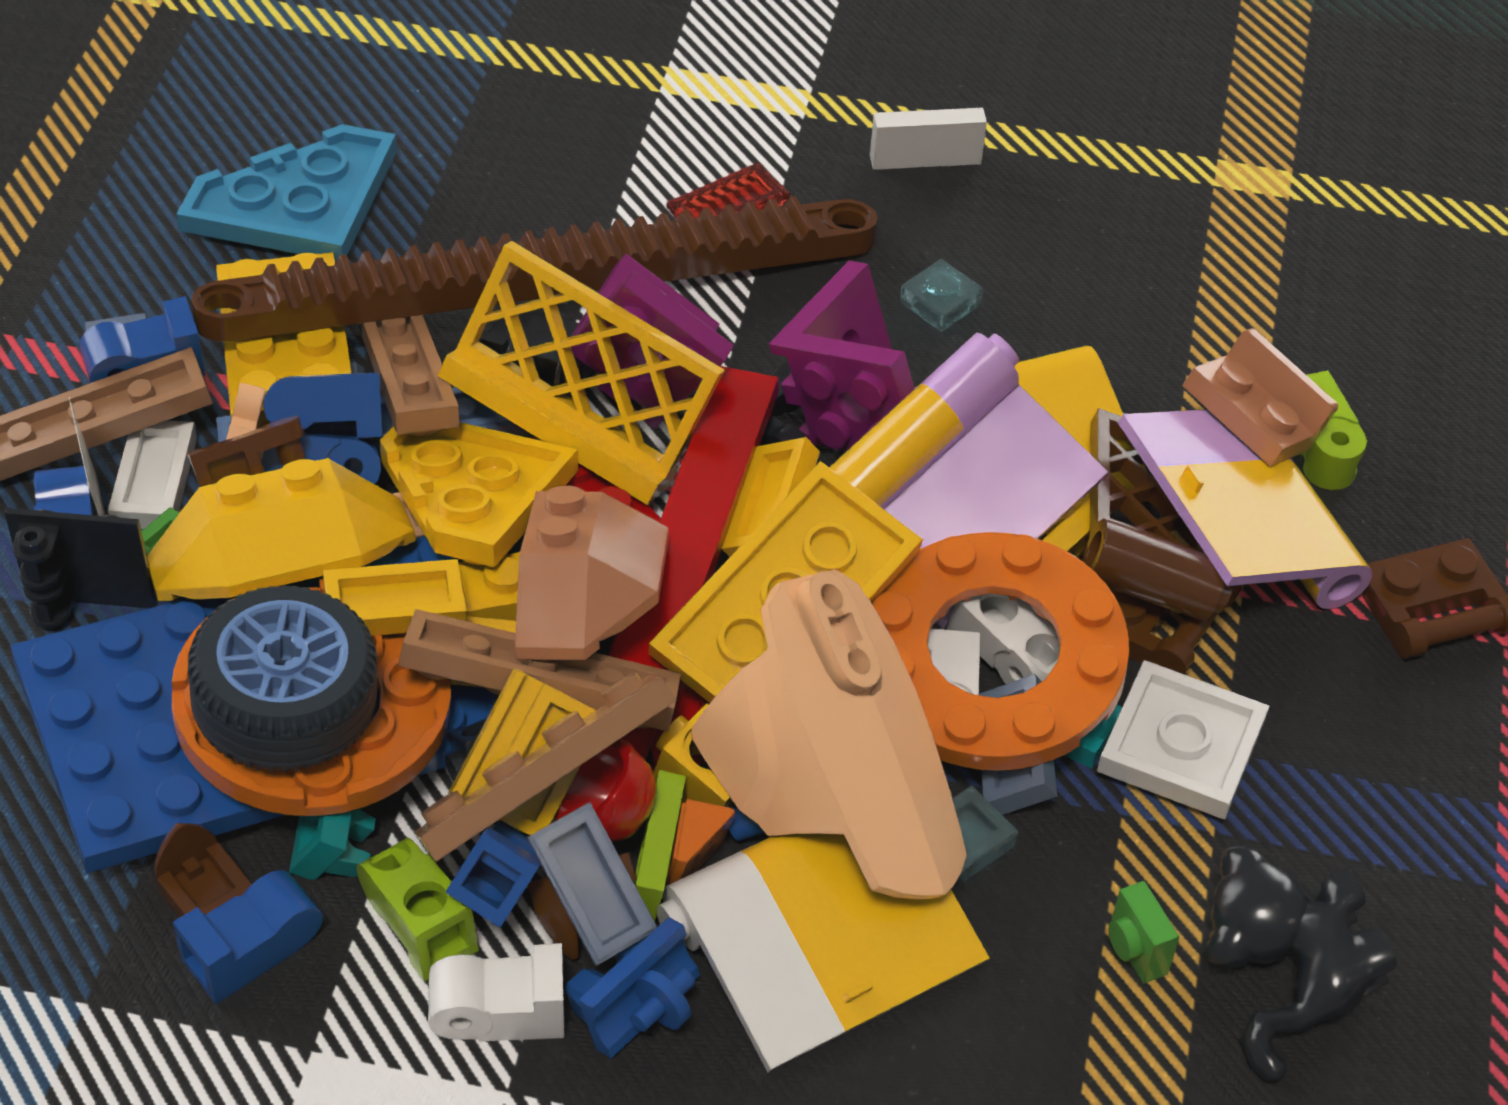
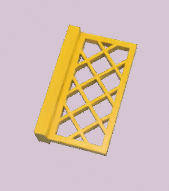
M510 241L503 246L456 350L446 355L437 376L540 440L578 449L579 464L648 505L671 484L679 468L676 464L725 370L520 245ZM514 265L533 276L540 299L515 305L507 282ZM552 288L559 291L561 294L554 295ZM498 300L501 309L493 311ZM573 300L585 307L593 331L567 337L557 304ZM543 308L554 341L529 347L518 314ZM504 318L515 351L500 355L480 343L479 339L487 322ZM605 320L615 326L607 327ZM628 333L638 339L646 363L620 370L610 336ZM596 340L607 373L581 379L571 346ZM557 350L567 383L552 387L539 379L532 356ZM658 352L667 358L660 360ZM518 360V361H519V364H520V367H519L518 365H516L515 363H513L512 361ZM680 365L702 378V381L694 397L673 402L663 369ZM650 373L660 405L634 411L624 379ZM610 382L620 415L604 419L591 410L585 388ZM571 392L572 398L565 395V393ZM686 410L680 422L677 411ZM661 415L664 416L671 438L664 455L644 443L637 421ZM624 425L625 431L617 426Z

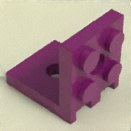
M626 253L615 264L598 292L719 367L725 362L734 346L716 332L720 323ZM587 311L571 337L593 331ZM605 320L607 327L615 326ZM628 333L610 336L620 370L646 363L638 339ZM596 340L571 346L575 357L598 374L607 373ZM658 352L660 360L667 358ZM680 365L663 369L673 402L687 399L699 387L702 378ZM650 373L624 379L629 397L646 409L660 405ZM610 382L597 385L600 390L615 400ZM661 415L648 418L645 423L655 430L665 419Z
M848 261L769 343L771 354L787 357L791 373L781 383L788 404L802 406L806 422L799 430L806 434V437L813 445L847 452L915 389L905 352L891 348L872 275L867 263Z

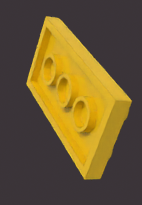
M334 252L321 254L301 253L293 257L265 260L243 259L235 263L216 265L217 279L226 280L262 275L268 264H275L280 272H286L291 262L297 260L304 269H310L314 260L320 257L323 258L328 266H333L335 264ZM220 308L221 314L237 311L231 308ZM345 326L224 341L231 420L240 383L265 388L264 393L266 394L274 382L288 376L351 373ZM263 405L257 429L270 424L266 418Z
M820 461L649 643V655L669 671L680 673V680L711 703L742 668L760 657L768 649L761 608L775 585L782 581L836 569L858 583L867 598L873 603L921 549L923 539Z

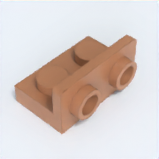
M1254 328L1243 331L1226 356L1194 367L1182 385L1270 467L1308 451L1338 409V404Z

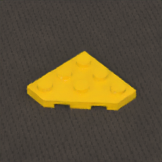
M459 422V427L441 429L437 433L427 436H416L410 433L397 435L393 426L380 439L381 462L434 552L462 559L472 565L495 567L526 532L536 491H548L554 487L565 486L578 472V449Z

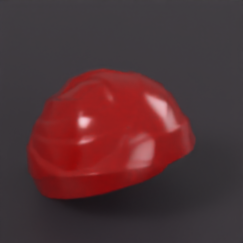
M624 739L617 740L581 764L556 812V821L590 802L611 842L629 839L648 818L654 805L656 782L649 763L634 749L630 741Z

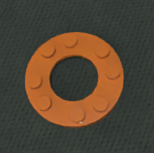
M982 532L951 536L920 549L917 555L872 603L892 637L914 684L930 726L940 760L965 768L1002 771L1033 767L1055 760L1079 747L1080 739L1093 730L1103 718L1107 721L1121 697L1129 657V637L1122 610L1114 594L1098 574L1083 561L1053 544L1032 536ZM989 593L1006 595L1009 597V600H1016L1017 597L1029 603L1037 615L1049 620L1054 625L1060 643L1058 662L1044 681L1024 693L1000 698L970 694L949 683L933 665L928 648V640L934 623L942 619L952 605L963 599L964 601H970L973 596Z
M319 579V587L307 588L321 591L324 594L323 579ZM202 622L185 642L173 670L171 682L172 715L175 731L185 755L195 769L221 792L242 803L267 812L297 816L331 815L363 808L390 796L411 782L432 760L442 743L450 718V679H431L423 676L416 670L398 666L406 633L374 635L372 638L377 653V686L381 693L380 707L358 741L353 743L348 750H344L340 756H334L329 762L323 761L322 765L319 766L312 765L309 769L300 768L299 771L286 770V772H281V770L272 772L269 769L258 770L255 766L250 768L244 763L239 764L235 762L234 758L229 759L224 753L217 751L215 746H212L207 738L203 736L194 719L190 702L188 659L192 641Z

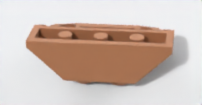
M558 486L548 491H536L520 551L515 658L524 660H586L600 649L599 641L622 632L659 603L667 554L669 528L603 492H584L575 486Z

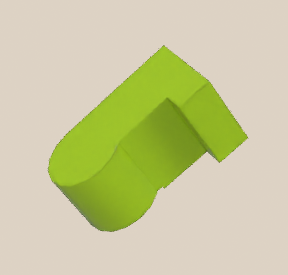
M1327 370L1308 374L1307 376L1337 402L1338 409L1309 450L1301 454L1305 459L1303 465L1305 476L1311 483L1323 489L1341 490L1350 486L1355 480L1357 465L1363 457L1367 440L1358 419Z
M407 837L356 866L358 878L367 899L375 912L388 923L407 949L410 964L424 982L429 979L430 968L437 961L455 955H472L479 951L472 909L445 893L451 881L430 855H425L412 839Z

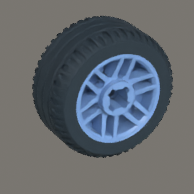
M281 585L278 587L258 588L255 591H247L246 594H239L235 596V599L227 600L225 605L218 606L216 611L209 614L208 619H205L201 627L198 628L190 647L188 676L190 702L194 719L203 736L207 738L212 746H215L217 751L224 753L229 759L234 758L235 762L239 764L244 763L247 767L255 766L258 770L269 769L272 772L275 770L286 772V770L299 771L300 768L309 769L312 765H322L323 761L329 762L334 756L338 757L344 750L351 748V745L356 743L364 733L374 713L377 700V653L373 638L364 621L358 617L354 610H350L347 604L341 603V600L332 598L327 593L322 594L321 591L310 590L306 587Z

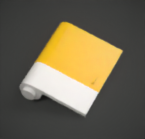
M787 834L771 836L665 886L662 896L663 903L657 905V916L660 924L668 917L683 924L687 933L684 938L686 948L691 951L699 948L703 949L767 1072L826 1044L990 959L951 889L945 895L938 898L922 900L896 898L872 891L844 834Z

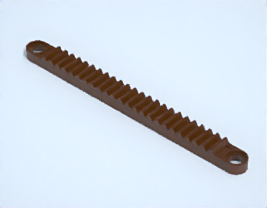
M792 196L784 207H779L775 199H769L762 210H757L753 202H747L742 212L736 213L730 204L725 205L720 215L716 216L713 215L710 207L703 208L698 218L693 219L688 210L681 211L676 221H670L666 213H660L654 224H648L644 216H638L632 227H626L622 219H615L609 230H603L598 221L593 222L586 233H581L575 224L570 225L568 231L563 236H559L555 228L552 227L548 228L543 238L536 239L533 232L529 230L525 231L520 241L515 243L590 289L599 291L615 264L625 253L664 282L856 256L866 253L873 247L878 217L869 205L856 200L839 199L800 204L797 197ZM839 226H851L858 229H846ZM509 233L502 234L497 244L491 245L486 236L479 237L474 247L468 248L463 239L456 240L452 249L448 251L443 249L440 242L433 243L429 252L422 254L418 247L413 245L409 247L405 256L398 257L394 249L390 248L386 249L383 257L379 260H375L371 253L366 251L362 253L359 261L356 263H351L346 254L339 255L333 266H328L323 258L320 257L314 260L310 269H304L297 260L291 262L286 272H280L275 264H268L262 275L218 280L197 288L192 295L193 318L199 335L206 339L220 342L475 308L503 246L513 240ZM514 265L507 279L514 302L540 299L533 276ZM552 288L554 295L561 294L559 291ZM219 308H231L237 310L235 312L225 314H217L210 312L211 310Z

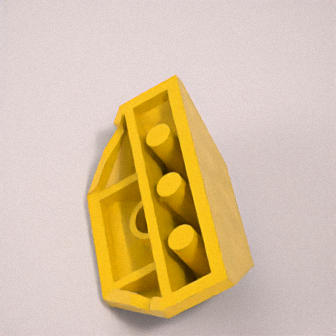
M329 458L317 461L301 459L286 464L282 469L251 476L247 474L229 475L220 479L215 484L199 487L149 552L147 561L158 601H173L180 596L190 599L231 598L239 594H246L250 590L255 591L258 588L278 587L323 576V570L365 566L391 553L397 546H406L416 541L414 527L400 498Z

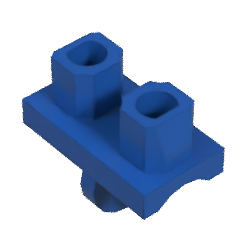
M668 917L648 936L614 955L617 964L605 975L594 969L583 968L566 983L565 991L573 1013L587 1024L597 1051L612 1058L640 1031L645 1032L656 1021L674 1030L679 1029L689 1020L691 1010L684 995L695 985V980L700 976V973L685 947L684 938L687 933L683 924Z

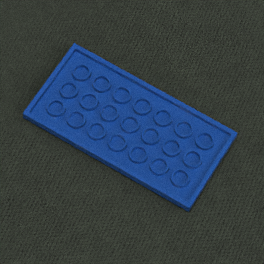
M525 533L507 554L521 551ZM421 536L406 546H397L391 553L362 567L453 560L458 558L435 553L427 538ZM323 576L286 584V586H298L300 588L319 587V579H323ZM235 597L214 599L186 598L10 645L13 663L86 874L157 853L162 841L176 823L201 825L216 836L286 815L263 811L242 803L209 783L195 769L185 755L174 727L171 682L178 655L198 625L211 612H214L218 606L224 605L227 600ZM450 685L451 706L446 733L488 718L499 695L488 691L484 687ZM378 686L376 706L369 724L371 723L372 719L374 718L380 707L381 693L379 691ZM446 733L434 757L418 775L446 767L445 756L453 753Z

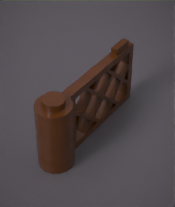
M1098 408L1091 420L1090 454L1108 471V476L1090 492V538L1087 542L1082 561L1098 574L1109 589L1201 621L1209 619L1213 612L1221 613L1230 600L1233 586L1225 584L1158 482L1140 466L1144 464V461L1118 424L1122 416ZM1112 437L1126 441L1134 450L1126 452ZM1119 471L1135 488L1127 490L1112 473ZM1148 500L1164 517L1156 519L1141 502ZM1120 510L1136 527L1111 519L1110 512ZM1178 530L1194 547L1178 542L1170 532Z

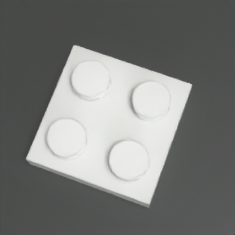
M1144 660L1101 754L1097 772L1225 820L1264 725L1269 705Z

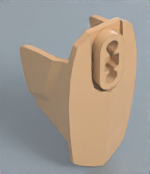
M836 569L821 571L817 574L778 583L772 588L761 608L768 649L760 657L742 668L704 710L692 727L691 734L694 743L738 809L756 822L768 836L844 834L872 891L896 898L920 900L938 898L945 895L954 886L962 872L967 857L966 848L930 726L917 691L892 637L859 584Z

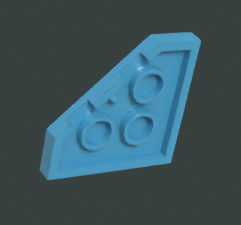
M342 124L322 131L323 140L296 150L293 144L289 143L250 157V167L223 176L216 169L197 176L176 213L179 231L296 254L334 252V259L337 261L339 255H348L397 153L396 134Z

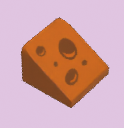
M686 799V802L682 803L665 886L697 872L716 852L726 839L735 816L734 809Z

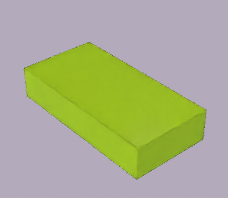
M659 770L656 779L654 805L645 822L635 871L636 880L633 881L654 922L657 916V905L661 902L665 888L686 780L685 775Z

